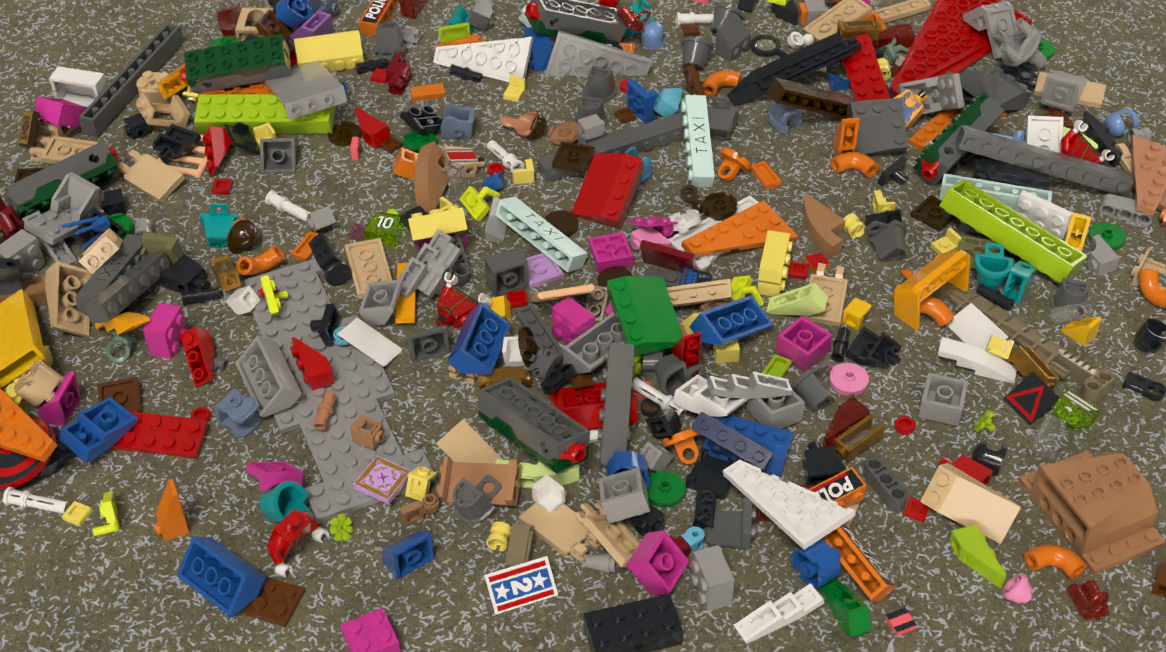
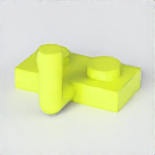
M469 186L459 200L475 220L481 221L491 209L484 201V197L488 195L499 198V192L483 187L478 193L474 187Z
M268 275L260 277L270 315H278V309H281L279 300L288 298L287 291H282L274 294L273 291L276 288L273 279L269 280Z
M750 275L733 278L731 282L733 299L724 300L726 303L742 299L746 294H751L760 306L764 304L757 288L751 286L753 280Z
M113 491L104 493L103 500H100L101 505H99L101 517H106L107 523L110 524L92 528L94 536L119 530L117 506Z

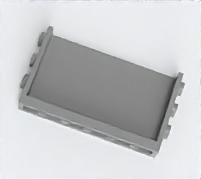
M319 61L292 68V76L263 81L284 105L288 120L347 102L344 86Z

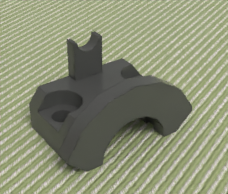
M541 347L536 355L532 353V357L529 359L532 364L528 369V373L543 382L550 376L552 368L557 363H560L562 354H556L545 347Z

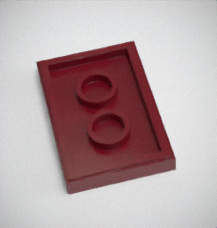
M642 240L640 243L641 254L645 263L679 273L683 272L684 266L697 269L694 254Z

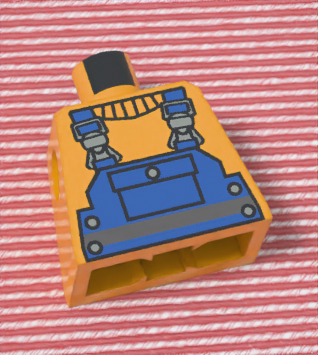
M908 89L892 98H902L906 131L911 128L925 111L921 102L928 96L922 89L915 95Z

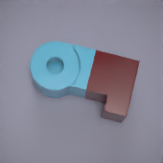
M690 527L686 533L675 539L671 535L669 537L682 553L689 557L694 551L703 548L705 533L699 527Z

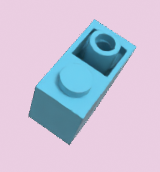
M664 89L658 94L653 110L664 118L677 114L680 109L678 106L682 100L683 89Z

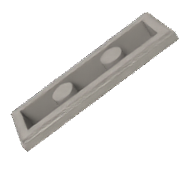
M493 196L485 237L486 241L504 242L507 224L495 215L499 201L502 200L496 196Z

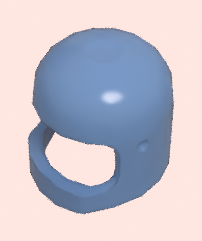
M649 21L642 26L641 44L645 48L658 49L665 45L664 31L660 23Z
M1123 108L1108 115L1105 118L1104 125L1110 129L1109 135L1120 137L1129 132V130L1125 131L1124 122L1120 115L1125 113L1129 114L1132 118V128L1138 129L1139 120L1136 113L1130 109Z

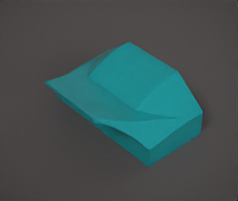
M459 4L455 7L447 25L468 23L470 14ZM470 25V31H474L475 27Z

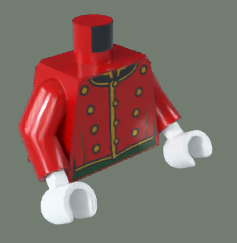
M1076 120L1074 129H1070L1060 140L1061 154L1099 165L1103 164L1102 161H1111L1115 157V155H1110L1107 158V153L1111 151L1107 149L1102 151L1101 157H1098L1100 153L1079 132H1084L1088 128V125L1085 123L1080 127L1083 123L1082 120Z
M447 272L444 276L447 284L443 286L437 303L439 318L435 320V323L438 327L450 324L454 328L459 329L463 327L467 315L480 302L489 307L492 304V300L485 293H481L477 301L457 287L451 288L452 285L457 284L458 278L454 274L450 280L451 273Z
M292 510L271 533L266 547L274 564L277 565L275 573L281 577L287 578L286 570L290 573L293 572L292 566L283 563L284 559L311 532L312 537L323 543L321 540L323 534L329 537V532L319 527L318 522L309 512Z

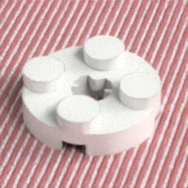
M691 209L685 210L686 214L681 215L678 212L669 216L670 221L678 222V224H673V232L679 231L680 234L688 232L690 227L702 224L699 211Z

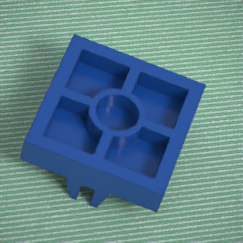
M634 79L627 81V107H630L633 113L645 124L658 119L653 113V105L658 97V93L655 90L648 93Z

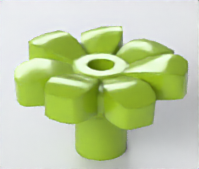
M987 410L979 420L975 421L973 425L975 426L974 430L979 432L986 428L989 432H993L996 428L991 423L994 413Z
M338 514L337 518L330 520V533L335 534L334 540L341 541L342 539L343 541H348L351 538L349 533H353V527L349 526L352 520L346 517L345 514Z

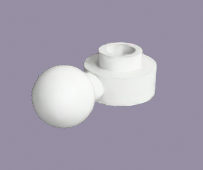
M792 32L787 37V42L792 48L798 49L803 44H813L814 37L811 34L802 36L798 32Z

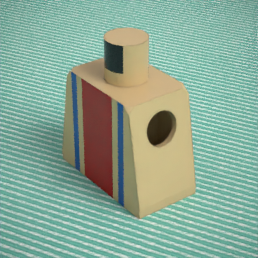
M444 146L441 161L450 180L475 176L477 167H484L485 165L484 157H475L471 148Z

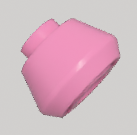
M1016 575L1004 586L1003 596L1014 603L1025 604L1032 598L1031 593L1033 589L1025 575Z

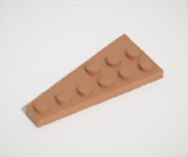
M1132 135L1130 141L1132 144L1131 154H1133V178L1135 180V210L1153 217L1166 191V146Z

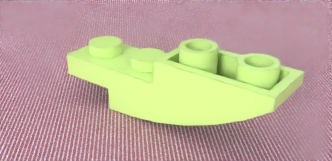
M496 459L495 464H508L509 460ZM538 461L537 465L519 462L522 465L519 486L521 488H531L533 484L545 475L551 477L561 486L580 479V465L577 464L559 473H555L540 461Z

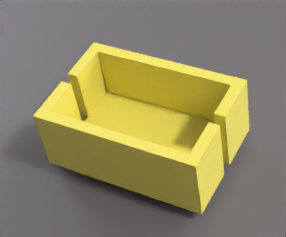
M458 205L447 207V211L443 212L440 209L430 210L429 214L424 216L422 212L411 214V218L408 219L413 241L431 238L438 229L446 234L467 230L463 207L459 208Z
M770 230L767 232L759 268L757 288L761 295L777 296L780 294V291L785 290L786 280H783V278L787 279L788 267L786 266L790 265L791 255L788 252L791 253L793 243L789 241L790 233Z

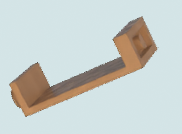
M444 456V461L440 465L441 481L437 485V495L444 503H453V490L463 478L476 487L486 475H491L501 484L502 489L490 503L496 506H517L522 465L517 459H509L508 464L452 462L449 457ZM491 482L483 486L485 493H491L494 490V484Z

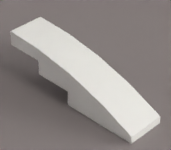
M942 337L938 356L957 360L956 366L975 370V375L1014 383L1017 369L1013 365L977 347Z
M810 583L794 595L789 592L774 603L770 600L734 624V627L747 644L800 619L824 604V601Z

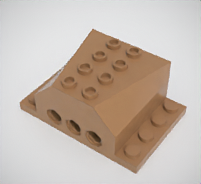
M1087 450L1056 463L1039 465L1037 470L1019 476V483L1074 552L1087 564V568L1093 575L1161 548L1166 544L1164 538L1153 527L1158 510L1150 483L1124 453L1105 451L1093 456Z

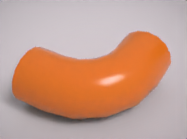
M722 70L710 74L702 84L704 95L713 97L721 87L735 88L741 82L742 73Z
M846 152L830 159L832 169L838 174L845 170L855 169L869 178L874 176L879 170L878 163L869 156L858 152Z
M272 245L258 256H243L239 258L236 268L242 275H259L273 269L285 260L286 257L278 246Z
M1139 270V286L1145 299L1155 306L1166 308V289L1159 285V270Z
M929 295L920 302V313L930 315L938 327L948 324L954 318L951 310L934 296Z
M1044 544L1024 553V561L1032 571H1038L1046 566H1055L1061 569L1070 579H1074L1080 576L1087 568V564L1077 554L1060 545Z

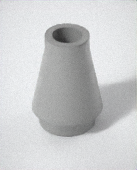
M609 553L587 555L586 568L609 575L618 571L619 564Z

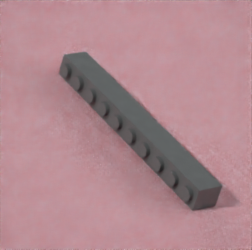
M166 23L78 117L83 133L98 137L138 93L136 84L138 79L143 76V72H157L184 42L180 25Z
M684 112L581 145L595 147V153L625 154L628 149L634 147L638 153L649 151L652 148L664 146L684 138L685 126L682 125ZM557 152L537 158L538 172L546 183L566 176H572L578 172L552 168V162Z
M964 125L961 126L956 138L958 149L1127 197L1134 182L1130 173Z

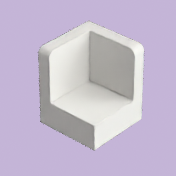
M250 286L235 290L226 302L236 314L240 315L250 312L261 299Z
M518 336L504 337L502 353L505 366H525L519 351Z
M545 475L531 486L533 500L549 513L565 502L564 488L548 475Z

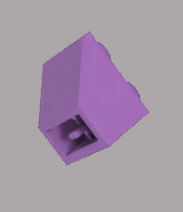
M317 11L299 26L289 38L294 40L330 34L334 30L332 15Z

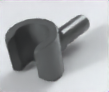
M216 357L213 363V373L217 369L225 370L228 366L227 359Z

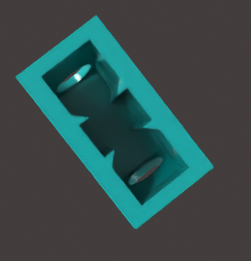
M1018 261L1009 272L1003 295L1015 300V304L1020 305L1032 286L1037 268L1023 261ZM1019 286L1020 289L1016 291L1014 287Z

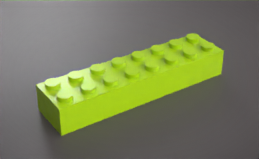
M274 94L199 95L194 123L198 133L207 132L209 126L225 128L224 124L234 126L240 122L249 126L247 132L254 134V127L265 123H270L276 134H327L328 132L332 134L336 106L288 120L284 105Z
M965 179L949 187L940 204V207L945 212L956 216L962 223L970 225L976 232L986 235L992 242L1004 245L1006 251L1019 256L1023 262L1035 266L1039 272L1047 274L1057 283H1061L1063 278L1072 279L1076 276L1088 257Z

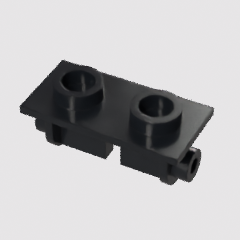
M698 486L695 499L696 508L693 527H699L703 530L706 526L714 527L717 494L701 486Z

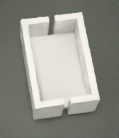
M59 66L49 78L52 90L55 91V98L64 99L88 107L107 86L104 73Z

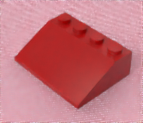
M595 153L571 213L577 218L621 229L644 170L642 158L628 154Z
M605 382L595 383L592 386L579 389L566 387L558 388L555 393L548 392L551 405L588 430L602 428V421L599 420V410L604 406V401L600 400L601 388H605ZM632 391L628 426L638 422L637 402Z

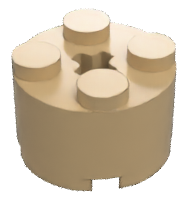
M143 72V76L138 79L136 84L139 97L140 93L144 92L149 102L169 103L172 96L164 99L157 86V83L166 77L168 73Z
M41 360L34 362L29 367L31 370L27 374L23 373L14 387V392L36 408L44 400L48 402L54 396V388L63 380L59 373Z

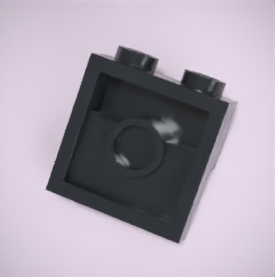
M1025 62L1018 65V67H1009L1001 64L1005 74L1015 77V81L1025 84L1028 90L1031 91L1032 88L1036 87L1038 69L1035 68L1036 64Z

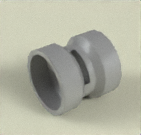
M1148 127L1141 128L1140 130L1132 128L1128 132L1129 142L1132 135L1151 141V131Z
M145 218L137 220L135 222L134 235L142 236L144 232L153 233V223L151 220Z

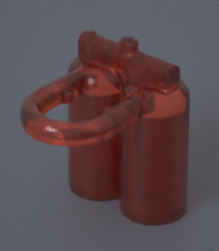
M621 7L616 13L627 29L635 30L636 32H645L644 24L651 17V11L648 9L641 11L637 15L633 9L627 10L626 7ZM647 13V16L641 21V16Z
M1088 580L1082 585L1081 583H1073L1068 586L1067 592L1079 615L1084 617L1085 620L1093 618L1099 620L1103 616L1110 615L1108 610L1109 594L1105 591L1101 592L1095 580Z

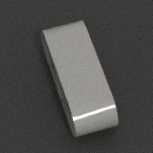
M1106 194L1102 198L1099 208L1101 215H1107L1118 220L1123 219L1126 222L1138 225L1142 224L1145 227L1151 225L1153 217L1136 211L1135 200L1113 194Z

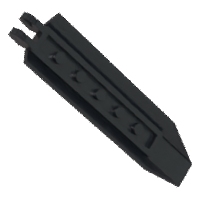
M837 32L751 71L727 94V97L734 106H738L766 94L775 77L795 81L861 50L862 45L858 42L856 43L857 39L855 36L842 39L840 32Z

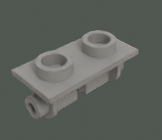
M399 24L402 41L417 44L423 33H420V29L418 27L406 26L404 30V26Z

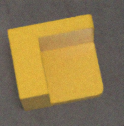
M506 297L490 298L492 304L489 308L511 323L510 302Z
M855 297L844 309L842 323L859 331L863 325L864 316L871 309V304Z

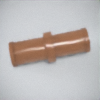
M325 391L322 402L317 407L318 413L313 423L317 430H325L328 419L333 414V405L337 397L333 391Z

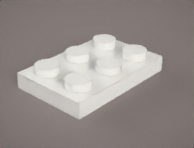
M1027 116L1026 144L1060 153V140L1063 138V117Z
M1025 190L1020 193L1016 212L1063 241L1066 239L1072 212Z

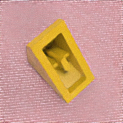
M1073 213L1065 242L1081 252L1091 217Z
M1100 316L1071 320L1060 330L1081 345L1086 346L1096 338L1102 319Z

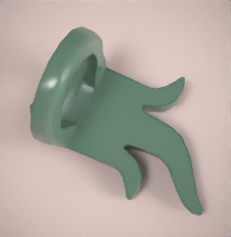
M893 37L891 43L880 48V50L884 51V59H887L889 64L895 63L896 57L901 55L896 53L897 51H909L902 45L894 46L896 43L895 37Z
M112 330L110 333L114 337L106 347V355L112 362H123L129 357L132 343L136 344L137 340L133 337L129 338L126 332L117 335L116 330ZM118 341L126 345V353L121 358H116L110 353L111 346Z

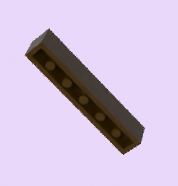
M777 77L774 78L767 89V93L777 104L840 119L848 118L847 107L850 102H854L849 95Z

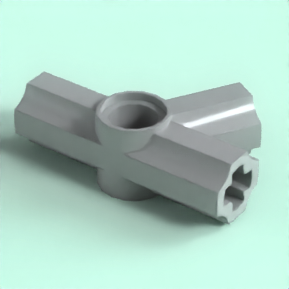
M448 242L438 258H434L429 263L428 273L417 289L431 298L434 293L440 294L443 286L447 284L444 276L447 272L452 274V266L462 253V250Z

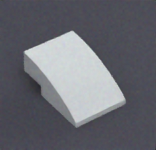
M696 375L675 390L672 403L697 414L704 412L709 416L721 417L729 415L748 399L711 395L707 380Z

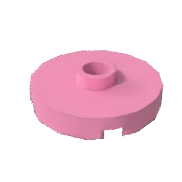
M841 363L833 367L830 372L829 381L831 387L837 393L846 396L854 394L855 396L867 389L869 376L867 371L857 364Z

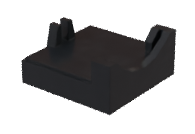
M701 447L693 469L686 476V488L697 491L698 486H701L716 493V498L725 501L733 484L724 477L723 470L732 465V463L709 456V449Z

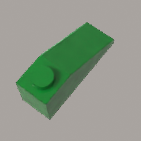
M838 579L818 588L838 624L850 637L860 636L865 632L871 631L868 606Z

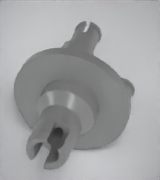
M1019 18L1015 22V26L1020 30L1013 36H1008L1000 28L994 31L995 33L992 36L1001 43L999 50L1002 52V61L1007 66H1018L1026 61L1036 64L1035 68L1040 70L1046 65V56L1037 49L1041 33L1035 26L1029 25L1023 18Z

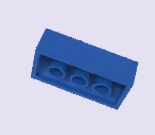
M750 295L701 312L689 327L693 333L701 332V342L721 346L768 329L774 324L754 297Z
M480 302L467 315L447 363L462 374L490 375L503 346L504 337L507 336L511 324Z
M731 415L712 416L717 421L773 453L772 457L761 472L781 477L792 446V431ZM705 438L703 448L709 449L708 439ZM709 449V456L731 463L725 455L715 454Z
M192 536L177 573L180 579L230 617H233L258 596L265 579L263 574L212 537Z

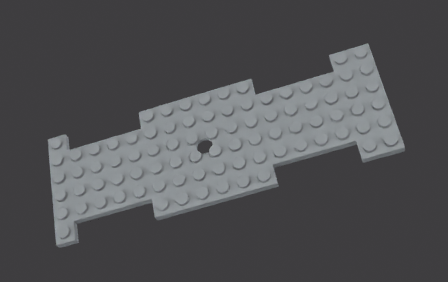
M312 259L241 280V287L224 291L223 295L227 300L239 288L250 286L261 299L251 310L262 337L277 342L302 392L291 408L277 412L273 416L281 434L301 428L323 480L322 483L304 488L309 494L307 499L315 519L320 523L337 517L338 514H346L381 502L354 489L353 486L354 482L377 455L411 471L417 467H427L430 471L433 470L423 449L402 455L378 404L380 401L395 397V392L382 365L350 343L338 345L333 340L331 345H325L318 331H311V320L322 319L326 305L331 304L318 275L324 274L325 271L319 267L316 259ZM268 275L269 280L273 279L278 293L282 291H287L288 298L279 300L281 309H278L279 314L275 316L270 315L265 298H261L258 292L262 288L260 277ZM358 315L339 320L337 328L346 327L353 320L359 318ZM292 337L297 338L327 358L333 372L335 384L313 391L309 384L305 385L302 377L304 372L303 370L299 371L296 364L297 357L293 358L290 347L293 346ZM328 390L333 391L337 395L333 405V414L328 419L326 429L317 430L313 426L318 413L317 407L322 402L324 392ZM361 414L370 420L383 424L385 436L375 449L352 441L350 428ZM436 477L431 480L430 484L437 482ZM407 483L396 496L406 493Z

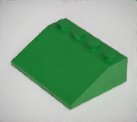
M624 276L607 280V294L624 344L634 345V357L675 347L680 338L683 337V333L663 277Z

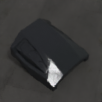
M424 105L421 110L416 107H409L408 111H402L400 114V118L418 132L430 133L441 131L443 119L440 114L435 113L431 106Z

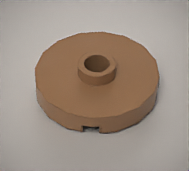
M562 122L559 124V127L553 126L548 132L550 142L555 145H560L561 141L572 143L578 139V123Z

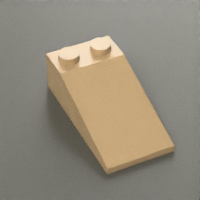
M55 261L46 270L45 291L51 328L89 337V316L87 313L78 312L75 299L76 294L91 278V273L88 270Z
M949 463L939 465L920 501L938 513L966 527L976 524L980 532H983L987 538L999 544H1002L1022 508L1020 505Z

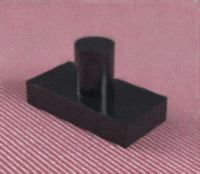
M902 155L882 172L877 184L884 186L892 178L901 185L906 183L909 177L901 172V170H903L908 159Z
M334 303L326 305L322 319L311 320L310 322L311 331H318L325 345L333 343V333L337 329L341 317Z

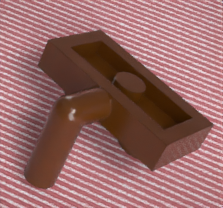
M694 65L687 66L682 71L687 83L685 90L690 91L691 95L704 96L703 81H699L698 71L694 68Z

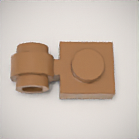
M427 494L422 499V504L418 500L401 507L400 515L404 526L423 519L424 514L436 513L439 509V499L434 494Z

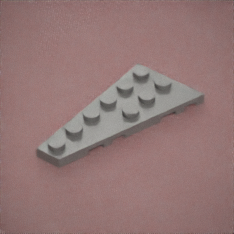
M559 30L544 77H588L592 66L613 70V76H647L652 59Z

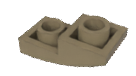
M595 286V289L589 293L586 303V310L595 316V321L598 322L604 319L608 302L607 287Z

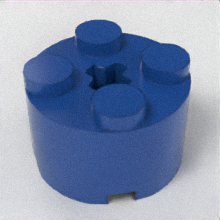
M280 0L276 4L277 13L275 16L279 21H282L294 30L312 16L313 8L307 3L309 0Z
M616 451L613 453V456L606 465L607 476L640 467L647 490L650 485L648 465L644 455L633 451Z
M822 538L805 550L799 547L791 554L793 568H798L801 573L798 577L806 585L811 583L815 589L822 587L841 574L839 562L841 555L835 547L831 548Z

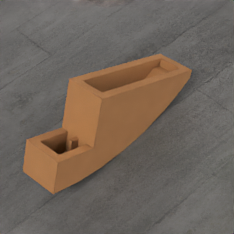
M435 141L421 147L415 167L414 186L417 206L420 205L428 214L430 210L436 209L439 198L442 196L450 179L449 175L438 164L443 151Z
M808 193L804 194L803 219L806 229L821 251L829 258H833L841 253L843 240L838 236L844 233L845 220Z

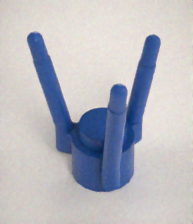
M105 215L61 225L62 228L92 222V225L75 232L76 235L92 229L96 233L99 232L82 246L83 249L91 245L108 228L111 229L110 222Z

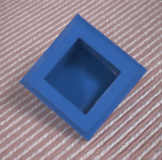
M828 73L827 82L833 92L848 90V79Z
M498 172L485 178L482 184L484 187L496 191L504 187L506 181L502 173Z

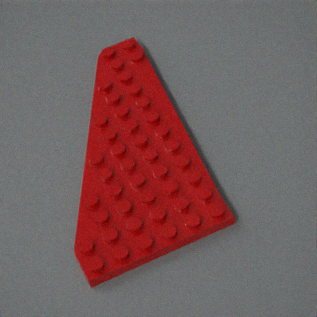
M937 0L891 82L890 90L895 96L899 95L897 84L946 75L948 72L960 74L967 67H970L990 53L992 48L987 29L978 31L964 21L962 14L980 6L1002 1ZM1013 9L1016 21L1019 18H1023L1031 25L1032 20Z

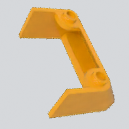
M959 250L937 255L930 263L905 282L899 284L894 290V315L918 331L920 329V302L947 281L966 293L969 286L970 254Z

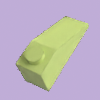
M812 283L771 297L766 312L777 315L811 316L825 311L828 296L816 283Z

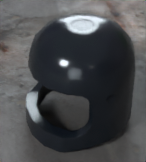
M1156 318L1147 319L1135 334L1136 345L1145 352L1153 353L1158 351L1162 343H1166V337L1160 336L1162 332L1166 331V323Z
M979 443L973 449L971 459L993 470L992 475L998 476L1008 446L1002 445L999 451H994L987 448V443Z

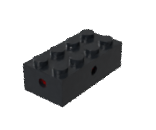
M670 594L583 613V628L591 652H653L682 645L683 628Z

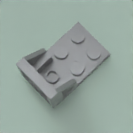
M1008 1L980 6L962 14L964 21L978 31L987 29L994 59L1002 58V52L999 50L1001 43L992 36L995 33L994 31L1000 28L1008 36H1013L1019 31L1015 26L1016 18L1013 6Z
M1054 70L1053 74L1047 73L1040 104L1074 113L1087 78Z
M959 73L897 84L899 94L908 89L913 95L921 89L927 94L928 97L921 102L925 108L923 114L965 107Z
M73 172L66 174L52 197L50 211L25 222L24 229L51 245L74 235L81 225L62 228L61 225L84 220L94 208L97 209L100 187Z

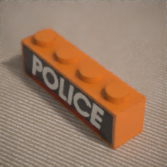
M400 0L370 1L369 7L358 21L361 34L376 36L377 26L389 20Z
M851 467L808 490L817 493L824 500H833L838 503V506L846 508L848 505L858 503L864 499L867 485L854 468Z
M845 523L822 538L831 548L835 547L841 555L839 561L871 601H882L896 588Z

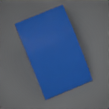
M109 397L78 413L76 421L60 429V441L88 463L118 442L135 425L137 418L113 398Z

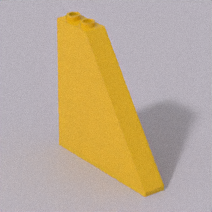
M22 289L0 303V388L29 370V367L37 360L43 361L46 359L34 302Z

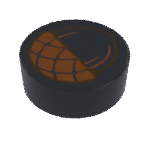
M647 398L641 402L640 411L644 416L651 417L660 412L661 406Z

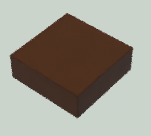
M697 23L682 24L681 28L684 37L700 36Z
M898 56L890 69L892 77L897 73L905 57Z
M630 107L614 111V115L620 124L636 120V116Z
M390 136L391 138L381 143L379 147L392 154L403 147V143Z
M588 373L576 375L569 381L574 389L593 385L592 378Z

